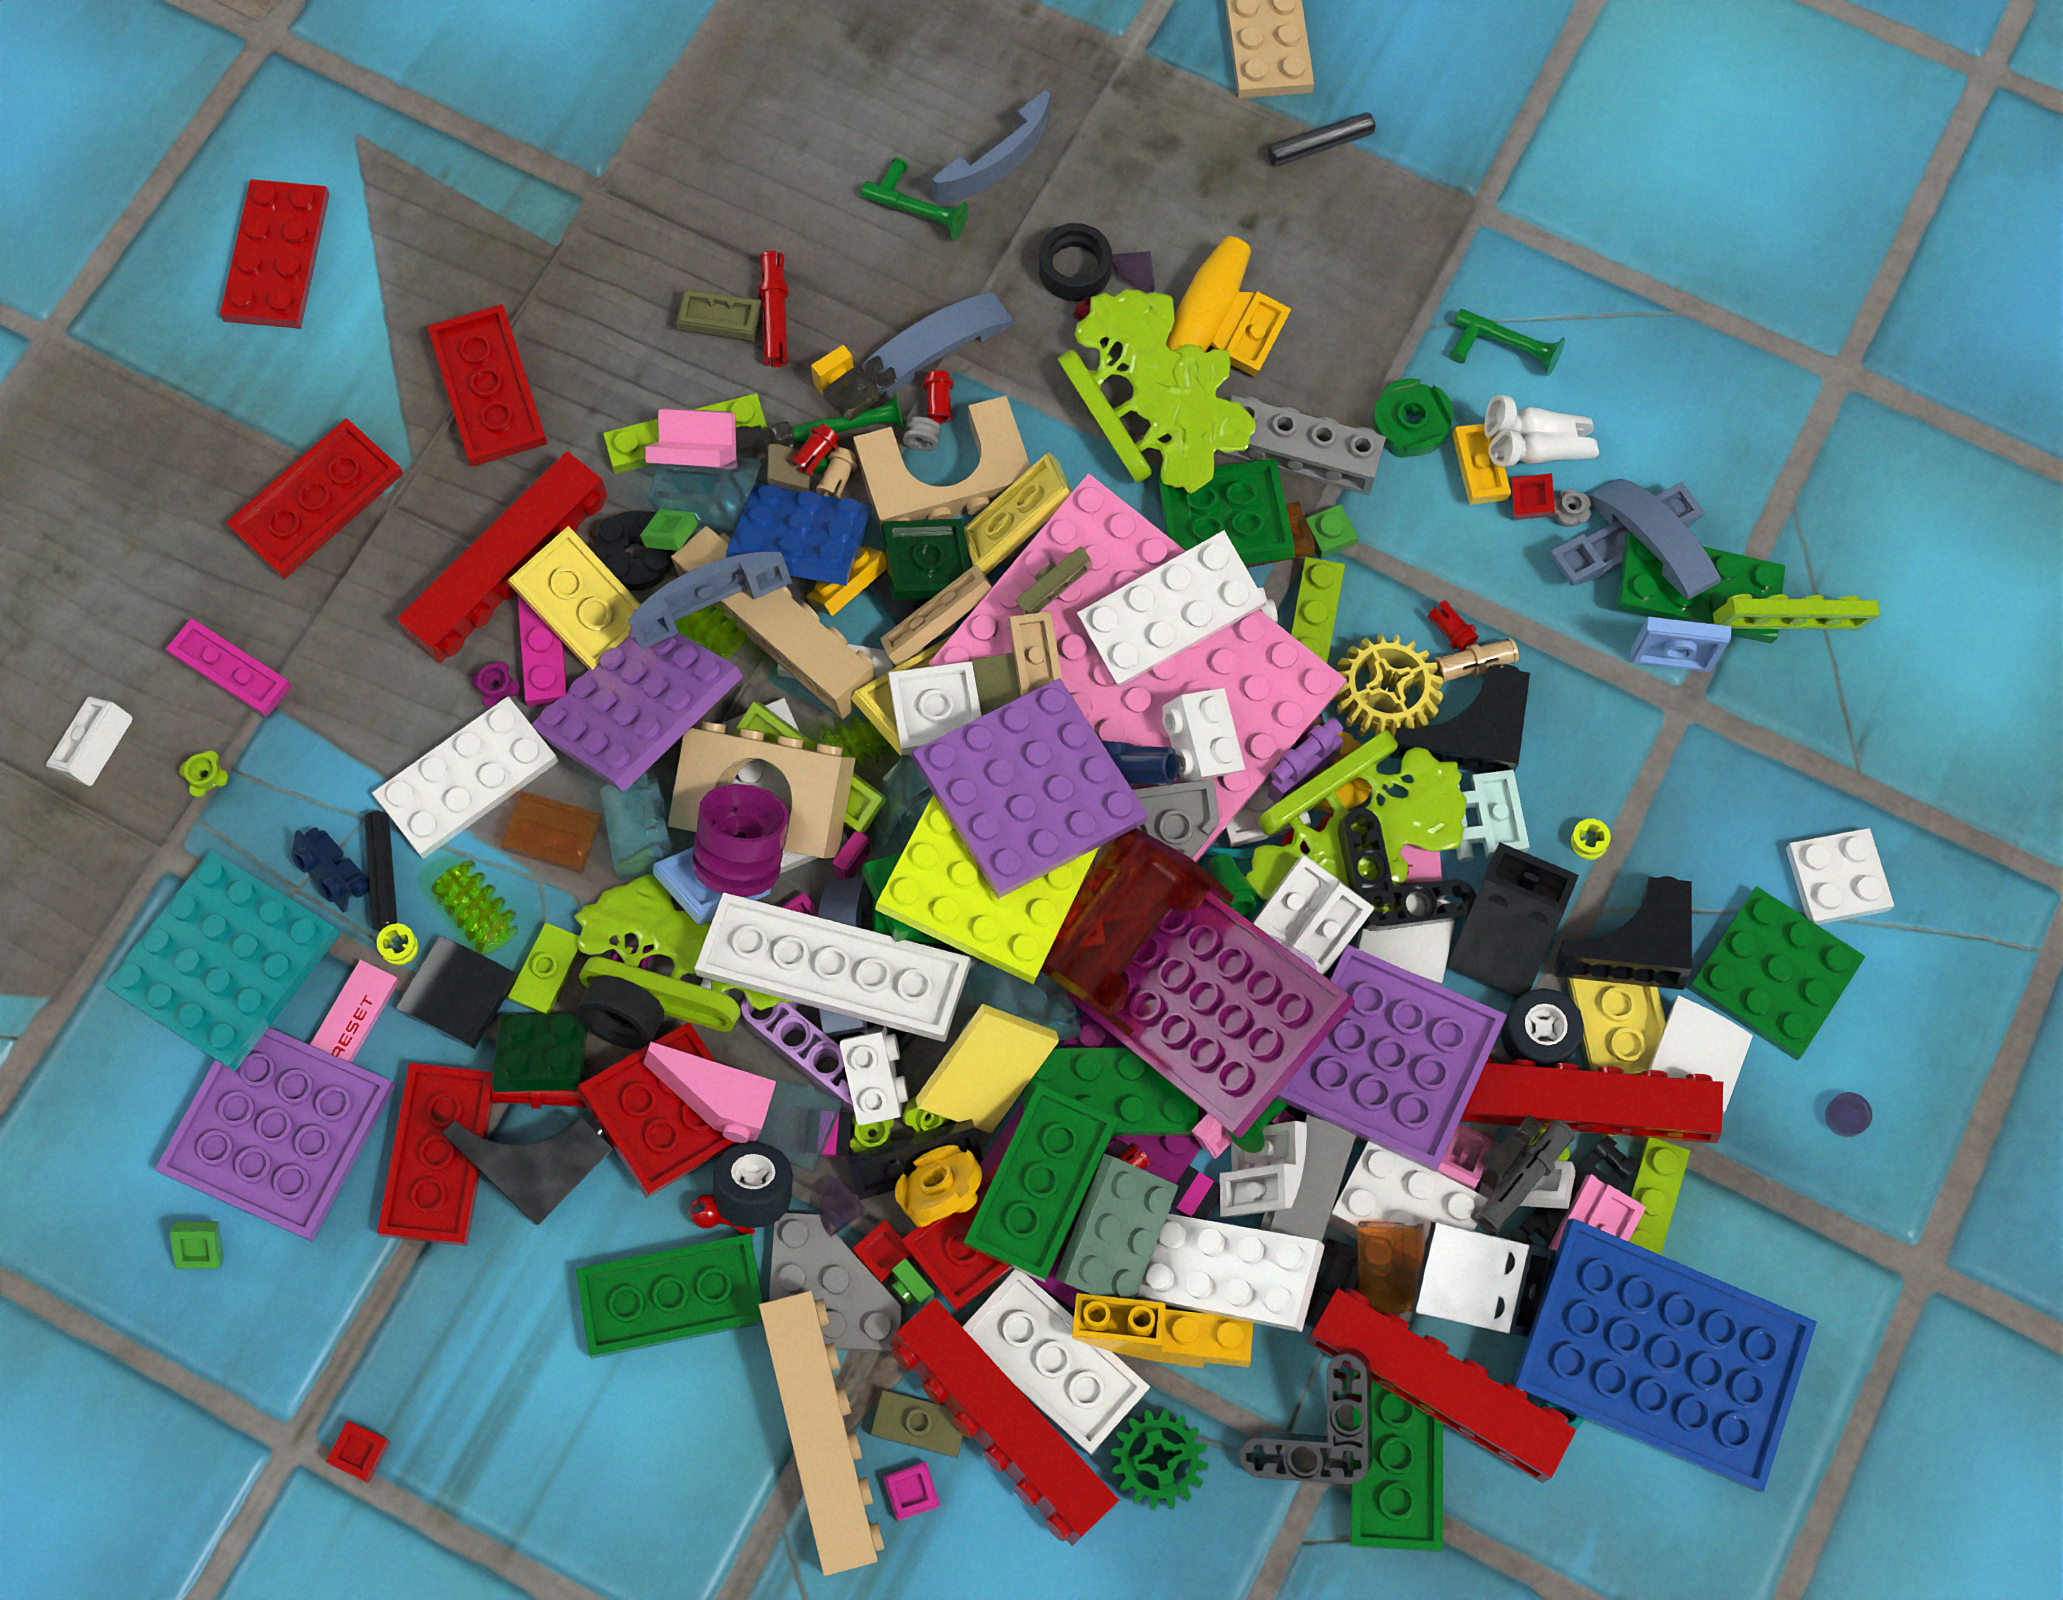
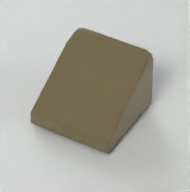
M769 444L768 485H776L782 489L794 491H809L810 476L798 469L799 464L794 466L790 461L799 451L798 449L779 444Z

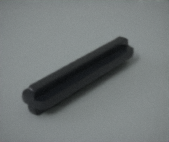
M1365 112L1273 143L1268 146V158L1271 164L1277 167L1366 137L1375 132V121L1371 113Z
M376 810L365 814L364 829L372 928L375 931H382L386 926L398 923L390 818L387 812Z

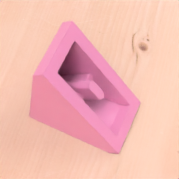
M1459 1123L1437 1172L1474 1191L1481 1178L1494 1139Z

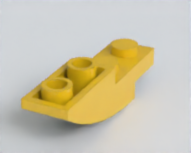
M1081 1293L1076 1295L1072 1339L1131 1357L1203 1369L1204 1363L1248 1368L1250 1366L1253 1336L1252 1322L1212 1314L1165 1309L1166 1303Z

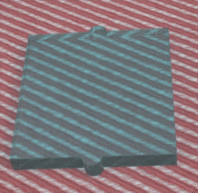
M779 1079L772 1095L762 1130L756 1142L771 1145L783 1152L792 1165L815 1172L843 1102L841 1099L817 1092V1089L812 1085H808L805 1088Z

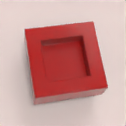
M1552 473L1511 477L1515 520L1556 516Z
M886 1220L852 1248L853 1253L881 1284L893 1275L892 1269L905 1258L907 1261L912 1258L902 1245V1238Z
M347 1420L325 1462L369 1483L390 1441Z

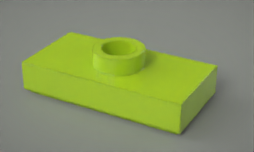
M545 922L508 999L539 1014H550L581 953L576 942L579 936Z

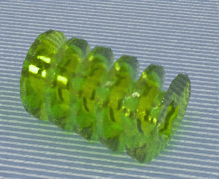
M714 604L674 621L679 633L726 660L742 646L747 636L745 630H740L732 635L736 627V621L733 619H729L721 624L725 616L723 609L718 608L709 613Z
M856 715L850 716L849 729L840 720L834 722V735L825 726L819 727V743L843 747L842 755L856 758L855 762L860 768L864 767V754L866 753L875 762H879L880 748L884 747L891 757L895 756V749L866 716L865 724Z
M467 860L451 867L442 874L433 884L431 891L435 893L434 897L437 903L445 905L446 914L455 918L456 926L461 930H465L467 940L475 943L476 951L479 954L486 955L498 950L515 936L518 926H511L510 923L516 917V912L514 909H509L500 913L506 904L505 898L497 897L490 901V898L496 892V887L489 884L480 888L486 879V875L483 872H478L470 876L476 867V863L473 860Z

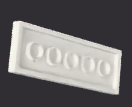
M723 892L696 963L695 972L697 976L945 1042L971 965V960L968 956L907 940L895 942L892 936Z

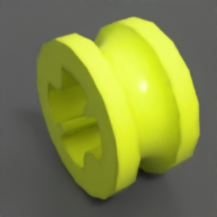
M1585 819L1575 826L1570 839L1571 847L1580 858L1595 860L1606 852L1611 835L1608 827L1602 821ZM1587 831L1595 832L1594 838L1600 837L1601 841L1596 842L1594 847L1586 846L1587 840L1581 841L1580 837L1585 836Z
M399 923L390 924L383 928L378 934L376 941L377 949L384 960L396 966L406 965L416 957L419 949L418 940L411 929ZM396 936H400L403 941H408L407 945L402 944L404 951L400 953H395L392 948L387 949L388 944L393 945L391 939Z

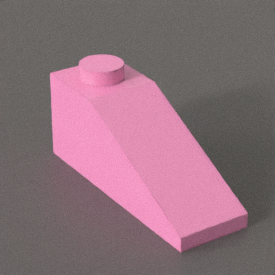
M650 1042L643 1062L648 1069L714 1130L723 1132L722 1135L725 1138L738 1143H746L748 1140L756 1142L764 1124L776 1081Z

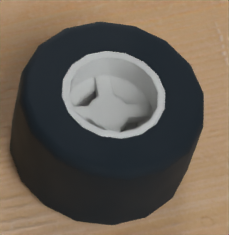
M1541 988L1530 990L1516 999L1507 1013L1502 1026L1501 1036L1504 1048L1513 1060H1530L1536 1063V1067L1553 1068L1554 1064L1566 1063L1574 1054L1582 1041L1584 1023L1581 1011L1572 999L1559 991Z
M750 1142L742 1143L726 1150L717 1160L713 1172V1196L715 1205L724 1219L736 1226L751 1229L766 1227L780 1220L788 1211L792 1199L793 1173L791 1163L783 1152L768 1144Z

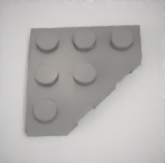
M1214 779L1133 790L1149 815L1147 822L1100 846L1094 857L1103 924L1145 919L1220 824Z
M785 1213L780 1220L774 1222L769 1302L812 1290L815 1300L824 1299L830 1325L822 1327L826 1344L834 1342L836 1351L892 1353L893 1347L889 1343L895 1332L901 1328L902 1306L819 1214ZM766 1337V1344H765V1345H766L767 1348H769L768 1341H767V1337Z

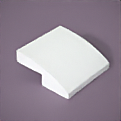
M1302 853L1253 918L1252 923L1265 933L1279 937L1314 960L1317 971L1324 976L1375 907Z
M1408 895L1406 906L1410 913L1415 916L1424 915V901L1417 895ZM1437 900V907H1439L1442 904L1452 902L1446 900ZM1372 911V913H1375L1377 915L1378 920L1379 917L1384 914L1383 912ZM1455 921L1383 931H1369L1361 926L1356 948L1436 984H1442Z
M1677 996L1673 1002L1648 1070L1664 1071L1668 1073L1670 1078L1686 1079L1688 1074H1706L1712 1076V1081L1724 1082V1114L1753 1035L1721 1015L1688 999Z
M1291 1121L1266 1126L1263 1130L1265 1145L1257 1153H1248L1240 1149L1233 1141L1231 1142L1232 1171L1220 1173L1221 1217L1229 1218L1292 1208L1304 1169L1307 1123Z

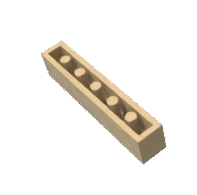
M706 525L682 546L679 551L671 556L679 577L698 567L726 558V550L731 539L724 533L718 536ZM786 586L755 600L748 588L712 604L717 611L841 719H844L857 707L851 700L854 691L876 679L873 671L876 669V666L869 656L861 650L855 653L849 648L847 640L835 627L830 626L827 629L819 622L820 618L807 603L803 602L799 605L794 601L791 592Z
M811 1290L759 1304L823 1575L827 1576L878 1562L876 1551L884 1550V1543L879 1523L869 1524L865 1506L874 1503L868 1478L858 1479L854 1461L862 1459V1454L856 1432L847 1434L843 1416L851 1414V1409L845 1387L836 1389L832 1371L841 1368L834 1342L826 1344L822 1331L823 1326L830 1325L824 1299L815 1300Z

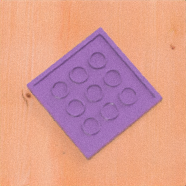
M630 628L629 636L617 647L605 651L600 657V663L593 670L590 668L583 676L577 678L566 691V696L547 706L531 725L542 739L623 793L744 676L736 665L679 632L670 638L640 650Z
M1061 678L912 751L911 759L998 899L1146 823L1149 816Z
M1347 944L1330 981L1348 993L1355 1003L1278 1093L1275 1099L1437 1172L1507 1015Z
M269 1027L235 1072L218 1061H214L155 1170L166 1177L313 1243L396 1085L384 1077Z

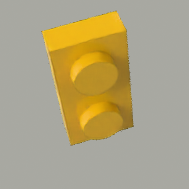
M1484 424L1455 427L1452 437L1469 505L1508 500L1511 490L1505 467L1495 465L1490 459L1489 445L1494 438H1487L1485 436Z
M864 545L859 550L847 586L817 581L815 589L806 598L814 609L830 616L835 615L887 569L884 552Z

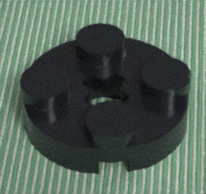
M624 512L603 521L599 527V534L594 546L595 555L627 590L639 591L658 585L664 579L663 575L669 571L670 567L673 568L674 566L671 558L677 552L674 550L647 548L640 551V557L633 558L629 552L625 553V550L631 544L639 543V545L644 546L640 535L655 516V512Z

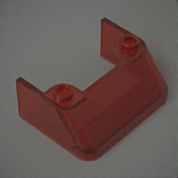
M1134 828L1115 839L1081 884L1040 972L1099 1017L1129 1037L1134 1030L1115 1015L1124 1007L1127 1001L1128 985L1119 977L1170 909L1177 913L1195 910L1203 903L1208 891L1229 903L1232 902L1235 896L1193 859L1144 831Z

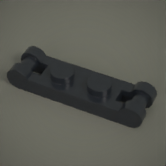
M1607 1134L1575 1168L1576 1173L1569 1207L1586 1175L1592 1174L1599 1181L1618 1189L1637 1169L1640 1163L1631 1155L1627 1158L1615 1147L1617 1142ZM1602 1159L1615 1170L1609 1178L1596 1168ZM1538 1207L1509 1238L1535 1244L1528 1238L1535 1231L1547 1242L1544 1247L1548 1248L1568 1209Z

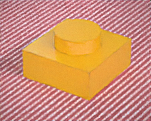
M844 345L811 365L813 384L822 395L832 389L842 388L854 375L853 356Z

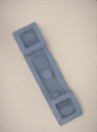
M1045 89L1018 110L1017 130L971 166L959 156L932 177V199L937 204L975 195L998 183L1019 167L1037 146L1047 127L1050 118L1051 94Z
M994 292L973 296L949 305L907 328L871 355L861 365V370L882 399L914 381V373L976 338L981 343L1013 326L1014 320Z
M1618 478L1587 494L1591 505L1610 524L1619 520L1663 563L1662 576L1686 600L1720 583L1721 577L1696 537L1670 508L1649 491L1633 482Z
M1683 482L1655 495L1687 527L1705 514ZM1618 520L1588 537L1583 533L1551 550L1549 555L1570 585H1579L1621 567L1625 536L1629 530Z
M754 552L727 557L698 567L669 582L643 602L631 615L628 622L640 650H643L678 634L674 621L748 588L755 600L791 584L792 581L781 552Z
M864 876L828 882L821 897L818 917L862 929V917L869 916V887ZM819 1009L823 1033L828 1037L867 1030V1021Z

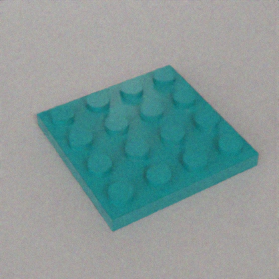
M210 850L104 986L235 1072L341 932L332 924Z

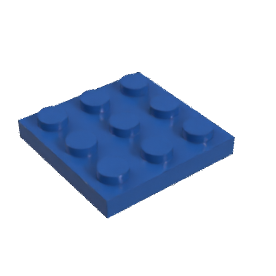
M755 484L726 550V558L754 552H781L790 576L847 586L871 520L872 504L861 503L850 498L839 499L822 496L810 491L799 492L782 489L776 485Z

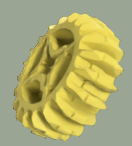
M1381 633L1377 636L1374 645L1365 637L1361 640L1360 649L1351 646L1347 651V658L1342 657L1338 661V673L1347 679V683L1333 698V700L1340 701L1336 711L1338 714H1349L1345 722L1347 727L1354 726L1357 723L1361 725L1359 730L1360 737L1365 736L1368 730L1375 732L1374 737L1385 730H1389L1394 737L1396 728H1426L1429 724L1428 719L1436 717L1438 712L1436 705L1441 704L1443 699L1442 692L1438 691L1442 687L1443 679L1440 676H1435L1438 670L1437 662L1425 663L1429 656L1427 649L1419 653L1414 651L1416 646L1414 640L1408 642L1407 646L1400 645L1401 639L1397 634L1393 637L1391 643H1386V639ZM1390 665L1399 667V668H1401V669L1393 668V667H1391ZM1368 668L1370 671V683L1365 685L1364 690L1357 692L1355 678L1361 671ZM1381 685H1387L1385 691L1381 689ZM1417 685L1419 701L1407 710L1404 694L1409 692L1410 687ZM1392 687L1394 692H1388V688ZM1373 708H1381L1386 713L1377 711Z

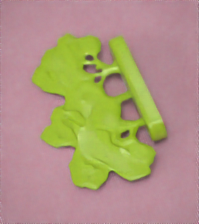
M1125 289L1115 297L1108 293L1092 296L1090 298V313L1077 323L1074 335L1078 343L1087 348L1099 350L1100 361L1098 369L1095 371L1088 370L1075 350H1068L1057 358L1137 484L1148 478L1152 473L1141 452L1146 448L1160 450L1163 457L1160 474L1163 484L1174 488L1184 487L1188 493L1192 494L1213 479L1214 452L1216 450L1224 453L1239 450L1245 451L1250 443V436L1255 432V420L1240 402H1230L1216 397V389L1224 380L1229 378L1231 365L1230 351L1212 349L1209 352H1204L1201 346L1184 344L1177 351L1170 350L1166 346V342L1175 321L1173 298L1171 295L1156 292L1145 294L1140 290ZM1108 337L1107 346L1102 348L1100 344L1101 339ZM1119 342L1123 347L1121 356L1112 366L1108 365V362L1113 360L1111 355L1108 354L1114 343ZM1122 363L1129 366L1126 371H1119L1117 367ZM1111 374L1126 377L1134 390L1130 400L1114 409L1100 390L1103 381ZM1131 410L1137 412L1141 417L1148 419L1151 424L1143 439L1134 443L1120 421V417ZM1167 433L1172 436L1171 440L1167 443H1162L1158 440V438Z
M1389 730L1383 731L1276 803L1255 820L1262 832L1267 836L1277 833L1289 824L1294 829L1292 843L1284 847L1262 845L1255 848L1254 856L1251 860L1253 870L1247 873V880L1259 897L1267 901L1301 856L1300 844L1304 840L1310 849L1306 856L1349 887L1338 836V825L1340 820L1350 811L1342 804L1336 792L1359 777L1366 780L1373 787L1372 799L1366 809L1372 811L1379 819L1393 886H1400L1401 883L1406 881L1408 863L1400 855L1401 849L1406 844L1420 846L1422 849L1432 852L1457 849L1461 846L1464 830L1461 820L1466 813L1465 805L1467 799L1457 787L1462 777L1457 763L1439 762L1431 755L1428 749L1414 747L1408 750L1401 760L1399 774L1384 775L1377 773V764L1391 755L1398 746L1397 741ZM1409 774L1414 781L1412 783L1404 782L1401 777ZM1393 783L1407 789L1409 793L1405 798L1390 796L1382 788L1383 784H1386L1390 789L1394 786ZM1379 793L1385 798L1382 806L1377 803L1376 797ZM1324 800H1327L1334 809L1333 817L1327 822L1325 829L1317 832L1304 825L1300 817ZM1358 821L1351 826L1352 831H1358L1361 837L1367 832L1366 826H1359ZM1360 845L1355 849V852L1358 853L1367 848L1372 849V846L1369 845L1363 848V845ZM1368 859L1359 860L1358 871L1360 875L1367 880L1376 879V865ZM1375 902L1372 904L1375 907L1373 912L1386 913L1394 910V903L1389 907L1382 908L1376 907Z
M653 874L632 879L627 885H619L603 891L596 904L583 906L581 911L574 916L582 927L581 934L576 941L581 952L593 955L602 954L607 950L614 949L624 961V963L598 956L589 958L579 973V979L586 987L589 986L595 977L605 975L620 977L649 991L664 1008V1015L722 1032H728L734 1028L741 1012L738 1003L730 996L722 993L733 988L743 991L751 1006L758 1010L773 1007L780 1001L785 1003L792 1002L711 980V989L681 981L680 978L684 974H696L695 966L713 919L698 925L685 910H675L671 902V894ZM627 933L635 934L638 939L639 946L634 954H631L633 948L625 947V935ZM612 936H617L619 941L617 946L610 943ZM654 945V949L650 952L643 953L644 946ZM661 954L673 959L675 967L668 977L638 968V965L642 959L648 956Z

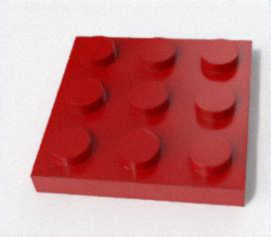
M690 1022L654 1041V1043L716 1062ZM649 1045L584 1081L577 1088V1092L646 1198L651 1197L726 1150L739 1144L725 1138L722 1135L723 1132L714 1130L643 1064Z

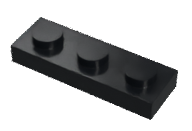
M969 1119L847 1155L858 1200L895 1190L898 1179L903 1172L908 1178L917 1169L913 1162L923 1154L938 1147L955 1145L959 1147L961 1152L969 1150L980 1165L983 1161V1156L973 1120Z

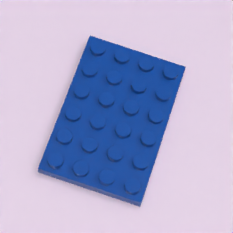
M1573 1218L1567 1221L1512 1384L1515 1385L1514 1388L1526 1392L1531 1397L1754 1491L1764 1492L1817 1321Z

